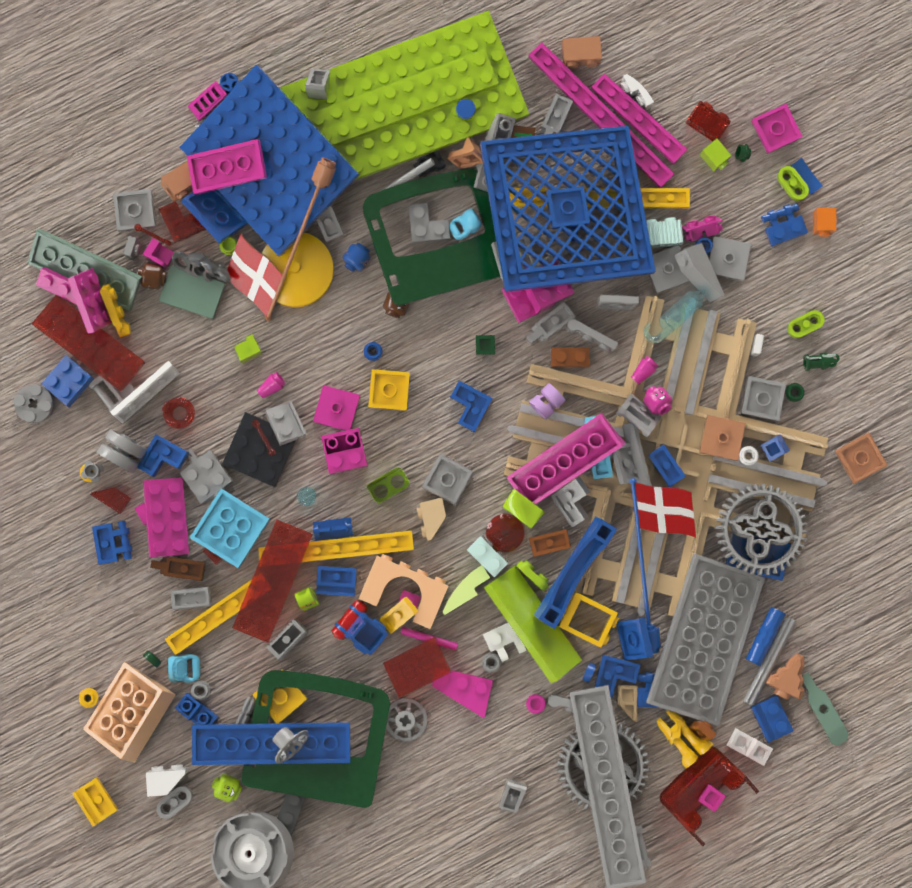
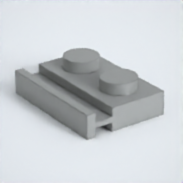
M292 401L265 411L280 446L295 441L300 437H306V431Z

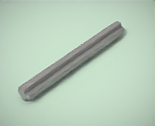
M785 618L744 698L745 703L753 706L796 624V621L792 618Z

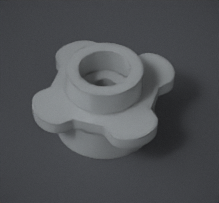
M86 461L81 476L83 479L88 478L93 482H98L100 480L99 475L104 468L101 464L96 465L92 461Z

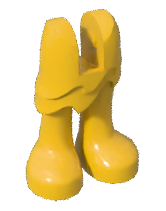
M667 710L666 713L676 724L669 728L668 724L659 717L656 721L657 725L666 736L667 741L669 740L671 745L674 744L682 755L681 763L685 768H688L698 759V755L680 738V734L682 733L699 755L707 752L713 743L710 740L700 739L687 726L683 717L676 712Z

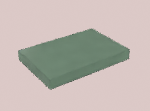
M171 265L159 302L214 320L226 284L215 279L207 282L202 275L196 278L188 272H184Z

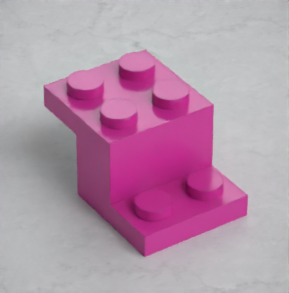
M556 260L553 265H560V263ZM570 284L505 292V289L502 288V292L518 324L552 308L556 302L575 293Z

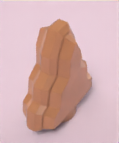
M796 653L788 660L784 667L778 668L775 674H770L766 683L775 688L774 694L786 700H789L790 696L802 700L805 691L802 688L804 678L801 675L804 669V656Z

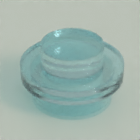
M303 487L298 491L297 499L300 504L310 506L316 501V492L311 487Z

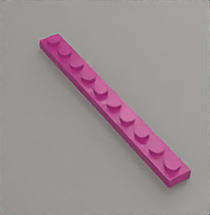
M542 42L528 55V58L570 100H573V103L599 129L626 126ZM630 130L636 165L661 188L674 176V173Z

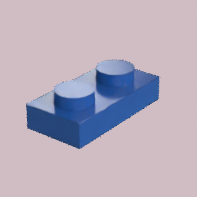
M664 444L647 455L668 487L686 477Z

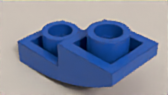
M186 693L175 707L184 717L195 724H215L220 718L189 693Z

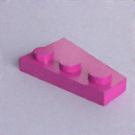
M436 667L432 686L482 718L485 717L493 680Z

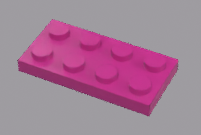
M258 139L187 156L193 193L196 195L267 178L261 142Z
M183 478L144 480L143 489L149 558L189 554Z

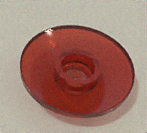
M500 514L488 523L486 538L500 552H510L518 548L522 543L524 528L520 520L515 516ZM503 529H507L509 531L508 536L505 537L502 535Z

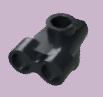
M438 150L420 157L413 165L416 168L430 158L434 161L435 165L419 174V177L436 169L440 171L446 167Z

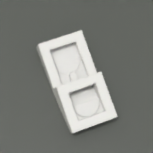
M736 728L727 743V746L763 766L773 748Z

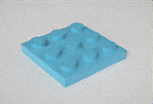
M220 489L190 538L240 569L271 519L225 490Z

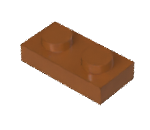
M551 348V367H590V348Z
M567 529L529 538L533 557L571 548Z
M692 721L688 725L691 731L700 739L712 740L716 735L713 731V726L707 721Z

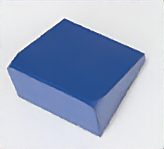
M781 434L761 444L770 462L790 451Z

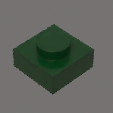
M476 335V355H495V335Z

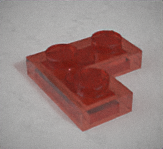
M172 202L158 208L174 243L206 230L193 214L183 217L177 202Z

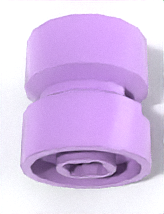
M548 383L541 390V395H536L529 401V404L541 417L547 420L554 413L553 409H558L566 400L556 388Z

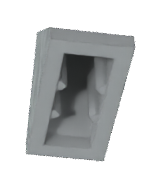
M311 69L305 84L308 98H328L330 70Z

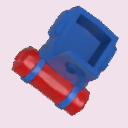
M355 600L342 618L336 622L331 632L339 640L350 639L354 643L353 646L361 653L372 655L386 638L388 632L379 620L369 618L366 614L368 608L363 601Z

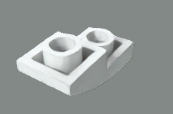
M624 75L621 81L622 90L630 97L637 95V103L641 107L643 106L645 111L652 108L654 101L645 88L631 76Z

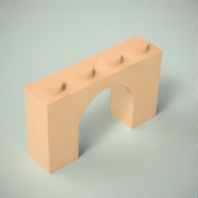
M387 555L377 556L359 599L378 606L386 585L392 579L402 576L409 577L419 585L422 595L417 609L419 612L415 614L412 622L431 629L448 588V585L445 584L446 580L439 577L431 579L427 577L429 573L420 569L417 572L410 570V565L401 561L399 565L393 563V558Z

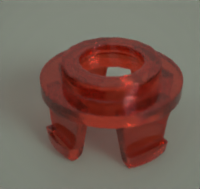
M173 398L165 402L162 407L164 420L173 428H185L194 420V406L185 398ZM177 407L185 408L187 412L185 419L176 420L173 417L174 409Z

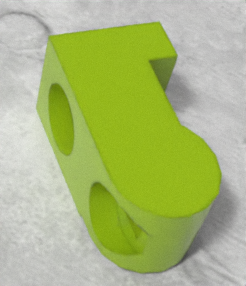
M313 587L294 594L303 612L320 605Z

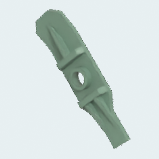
M809 672L802 675L804 678L803 684L808 691V702L830 742L834 745L847 741L849 734L826 692L817 688ZM821 705L826 706V711L823 713L819 709Z

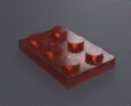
M436 637L383 663L399 698L452 673Z

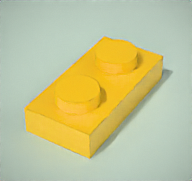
M406 596L379 620L392 634L419 611Z

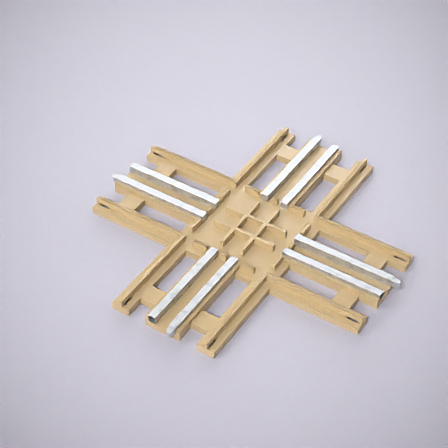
M645 296L623 387L534 364L530 366L526 383L543 388L549 383L562 396L564 392L616 405L619 410L630 394H633L644 403L646 392L642 391L645 380L638 384L631 376L642 358L645 359L646 356L651 358L655 338L673 342L662 386L672 397V408L666 414L660 415V420L648 437L644 436L640 429L638 430L651 485L653 487H668L647 456L664 444L686 476L671 487L687 490L692 493L696 538L686 535L676 577L659 573L668 533H657L640 528L649 610L653 594L657 592L671 596L667 615L674 616L693 554L702 556L708 528H715V526L722 523L716 521L717 518H723L718 513L722 509L714 508L717 490L730 493L736 492L740 495L739 489L742 488L746 493V486H750L753 491L754 484L758 485L759 490L761 484L766 485V490L769 485H773V492L776 487H779V494L787 491L786 498L790 495L793 496V499L790 501L791 503L798 501L799 504L795 506L796 509L802 508V511L812 512L816 501L814 500L817 486L827 485V482L820 478L821 474L804 471L801 468L805 453L824 456L825 450L828 448V438L735 415L757 323L751 322L749 319L743 320L738 318L733 336L716 332L720 313L713 310L706 311L695 308L694 298H691L687 305H682L677 323L660 318L664 300L658 299L656 296ZM711 352L728 356L716 410L699 406ZM522 400L516 426H508L507 430L514 434V439L530 442L531 445L527 461L508 456L504 475L509 476L515 470H518L521 466H524L585 424V417L588 416L554 408V413L545 420L533 409L529 402ZM616 415L615 423H609L626 443L622 425L630 422L623 416ZM707 415L746 423L743 434L744 438L767 442L781 434L790 450L783 455L781 465L758 459L755 464L747 466L742 464L739 458L738 461L699 453ZM610 454L613 477L594 479V477L582 474L579 476L590 491L586 496L596 498L590 524L595 516L610 524L615 503L633 507L621 561L618 563L602 559L603 549L588 567L574 592L593 596L597 578L613 581L615 586L611 601L638 607V615L643 616L645 613L632 487L631 483L619 484L613 455ZM754 496L750 498L762 500L765 499V496ZM771 498L777 507L776 521L789 524L790 511L780 501ZM732 512L730 519L732 520L738 513ZM756 519V520H749V521L756 523L757 521H766V520ZM743 522L736 523L739 526H741V530L742 528L749 527L746 526ZM728 525V531L733 532L731 526ZM762 526L755 527L756 529L760 530L761 533L768 532L767 530L763 529ZM790 527L792 533L795 534V528ZM781 531L774 532L780 535V537L787 536Z

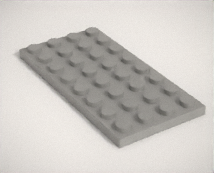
M693 554L646 703L719 726L764 583V577L743 572L741 569Z

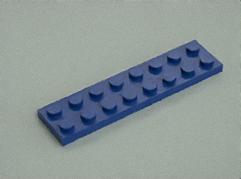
M350 722L192 725V765L278 764L275 761V757L280 748L273 742V738L284 727H288L294 735L300 731L307 730L309 736L303 747L293 757L279 764L350 763Z

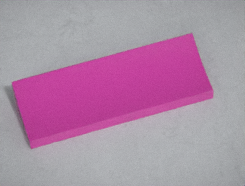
M600 413L510 474L507 479L515 490L534 504H537L626 443L614 430L603 413Z

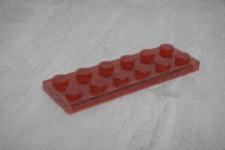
M57 295L53 297L31 323L35 328L120 392L124 390L145 364L144 360L104 330L99 329L88 334L80 312Z
M276 520L233 624V629L269 643L313 536L312 533Z

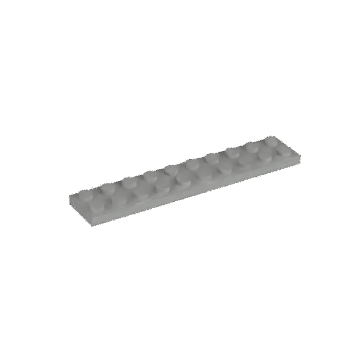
M604 685L569 692L606 888H623L646 883L609 687Z

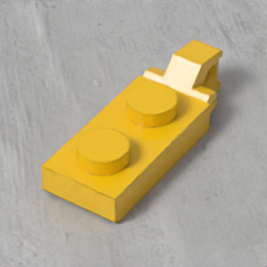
M110 284L103 285L100 293L113 326L116 327L119 337L130 335V324L123 319L124 311L117 304L115 289H111Z

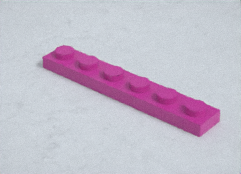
M605 73L591 87L602 100L673 165L687 151L676 138Z

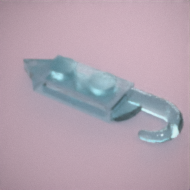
M706 290L689 291L665 312L659 322L663 331L657 336L649 334L648 329L651 324L647 323L644 327L645 338L652 343L663 341L703 305L702 301Z

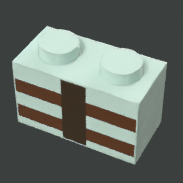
M483 534L467 549L493 577L510 562Z

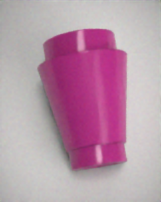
M646 356L645 359L642 358L631 378L640 384L657 371L658 365L650 357Z
M278 372L271 373L257 389V392L264 399L283 389L286 382Z

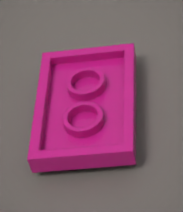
M94 268L68 278L88 334L112 323L100 293L101 287Z

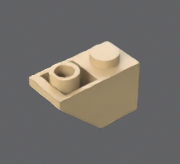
M442 498L419 503L420 507L417 508L419 519L423 518L424 526L421 527L423 538L427 537L428 541L434 538L446 519Z

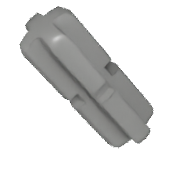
M252 697L246 698L242 707V713L239 714L235 724L248 723L249 715L253 712L256 699Z

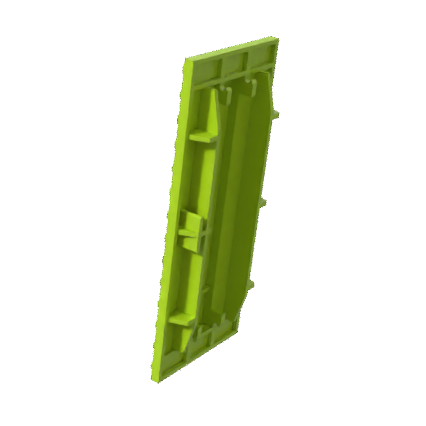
M489 11L328 69L330 70L327 99L308 98L305 89L308 77L280 87L288 98L360 174L354 181L464 141L467 137L472 138L488 132L497 113L515 118V121L529 116V111ZM463 99H469L475 105L473 117L467 120L461 119L456 113V106Z

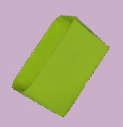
M397 467L367 484V489L374 501L380 504L392 497L393 493L394 495L410 486L403 470ZM401 475L404 478V485L401 488H394L391 485L393 476ZM385 485L387 487L388 493L384 498H378L375 495L374 490L376 486Z
M515 489L512 490L502 506L529 528H532L545 513Z

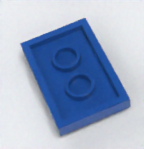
M219 190L197 195L192 192L182 200L185 207L219 244L248 225V222Z
M732 533L731 544L735 551L746 560L752 561L746 553L747 538ZM754 537V540H755V539H762V540L765 541V540L771 539V538H767V537H766V538H756V537ZM756 543L753 546V550L756 554H759L762 547ZM791 543L785 545L771 544L768 555L764 559L758 560V563H770L780 559L790 549ZM728 557L726 560V565L736 568V564L738 561L731 564L730 560L733 557ZM777 567L778 572L776 574L770 569V575H766L763 569V574L759 576L783 581L785 570L781 571Z

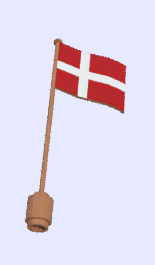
M322 157L316 165L311 179L317 187L283 274L271 260L254 248L242 233L238 239L227 269L231 277L230 282L258 306L265 314V320L267 321L272 319L271 314L320 188H325V186L329 187L335 174L336 163L330 159Z

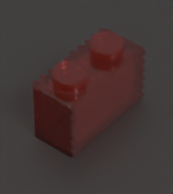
M699 101L685 124L713 142L721 138L731 121L728 120L729 117L726 114L715 111L710 103Z

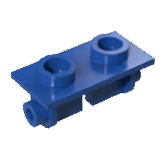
M351 517L313 522L315 541L353 537Z

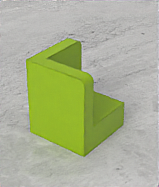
M253 334L245 337L246 341L234 346L242 364L263 354Z

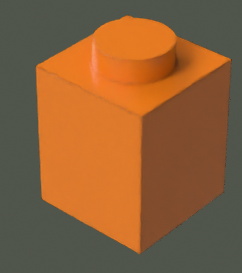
M816 208L813 211V234H819V237H830L836 231V208Z

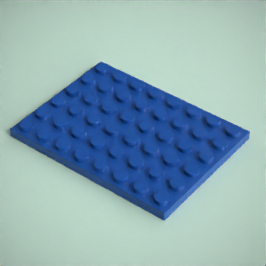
M256 64L180 146V149L189 156L256 139L260 140L267 178L219 189V191L278 256H282L296 241L317 186L314 185V181L311 178L318 161L322 157L336 163V171L330 186L320 188L304 232L360 174L263 69Z

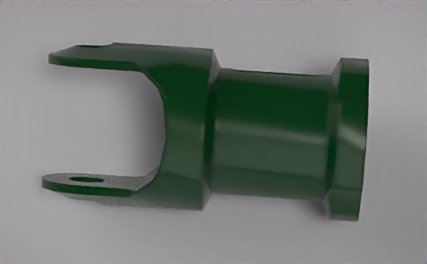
M820 353L814 356L805 354L803 356L804 370L809 371L810 369L818 368L826 370L828 367H835L840 357L838 354Z

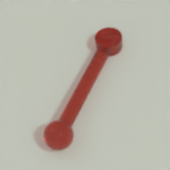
M140 224L134 226L136 231H141L168 246L172 243L142 228Z
M253 420L252 426L258 430L268 448V454L273 456L276 452L275 449L270 446L260 428V422Z

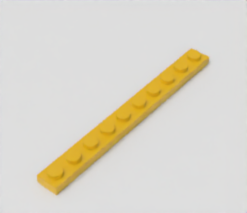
M526 188L521 193L529 200L533 196V193ZM542 188L540 192L545 195V192L549 189ZM611 188L606 192L613 199L618 195ZM640 188L644 209L690 208V188ZM592 189L588 193V196L594 201H597L600 197ZM509 192L511 202L515 196ZM537 196L532 201L539 208L544 204V201ZM620 196V197L618 198L617 202L622 205L621 196ZM518 198L513 203L518 208H524L526 205ZM604 198L598 203L604 208H608L611 205ZM587 202V207L592 208V205Z

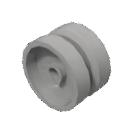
M109 429L105 438L114 446L111 447L105 443L100 444L96 453L125 470L134 473L138 463L129 457L130 454L137 458H143L147 449L123 433L119 434Z

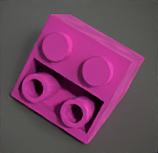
M359 428L321 436L330 475L368 467Z

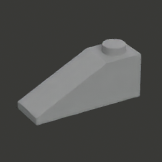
M702 243L688 247L674 255L681 272L709 302L724 296V292Z

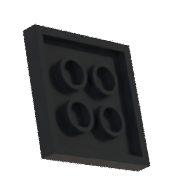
M245 412L222 465L276 487L296 440L280 446L268 421Z

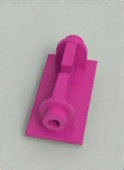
M712 215L705 217L700 222H697V220L687 222L686 226H682V229L687 232L684 234L685 240L692 242L703 238L702 231H705L706 237L720 234L723 228L718 223L723 222L722 219Z

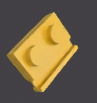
M98 777L72 793L92 826H95L119 810Z

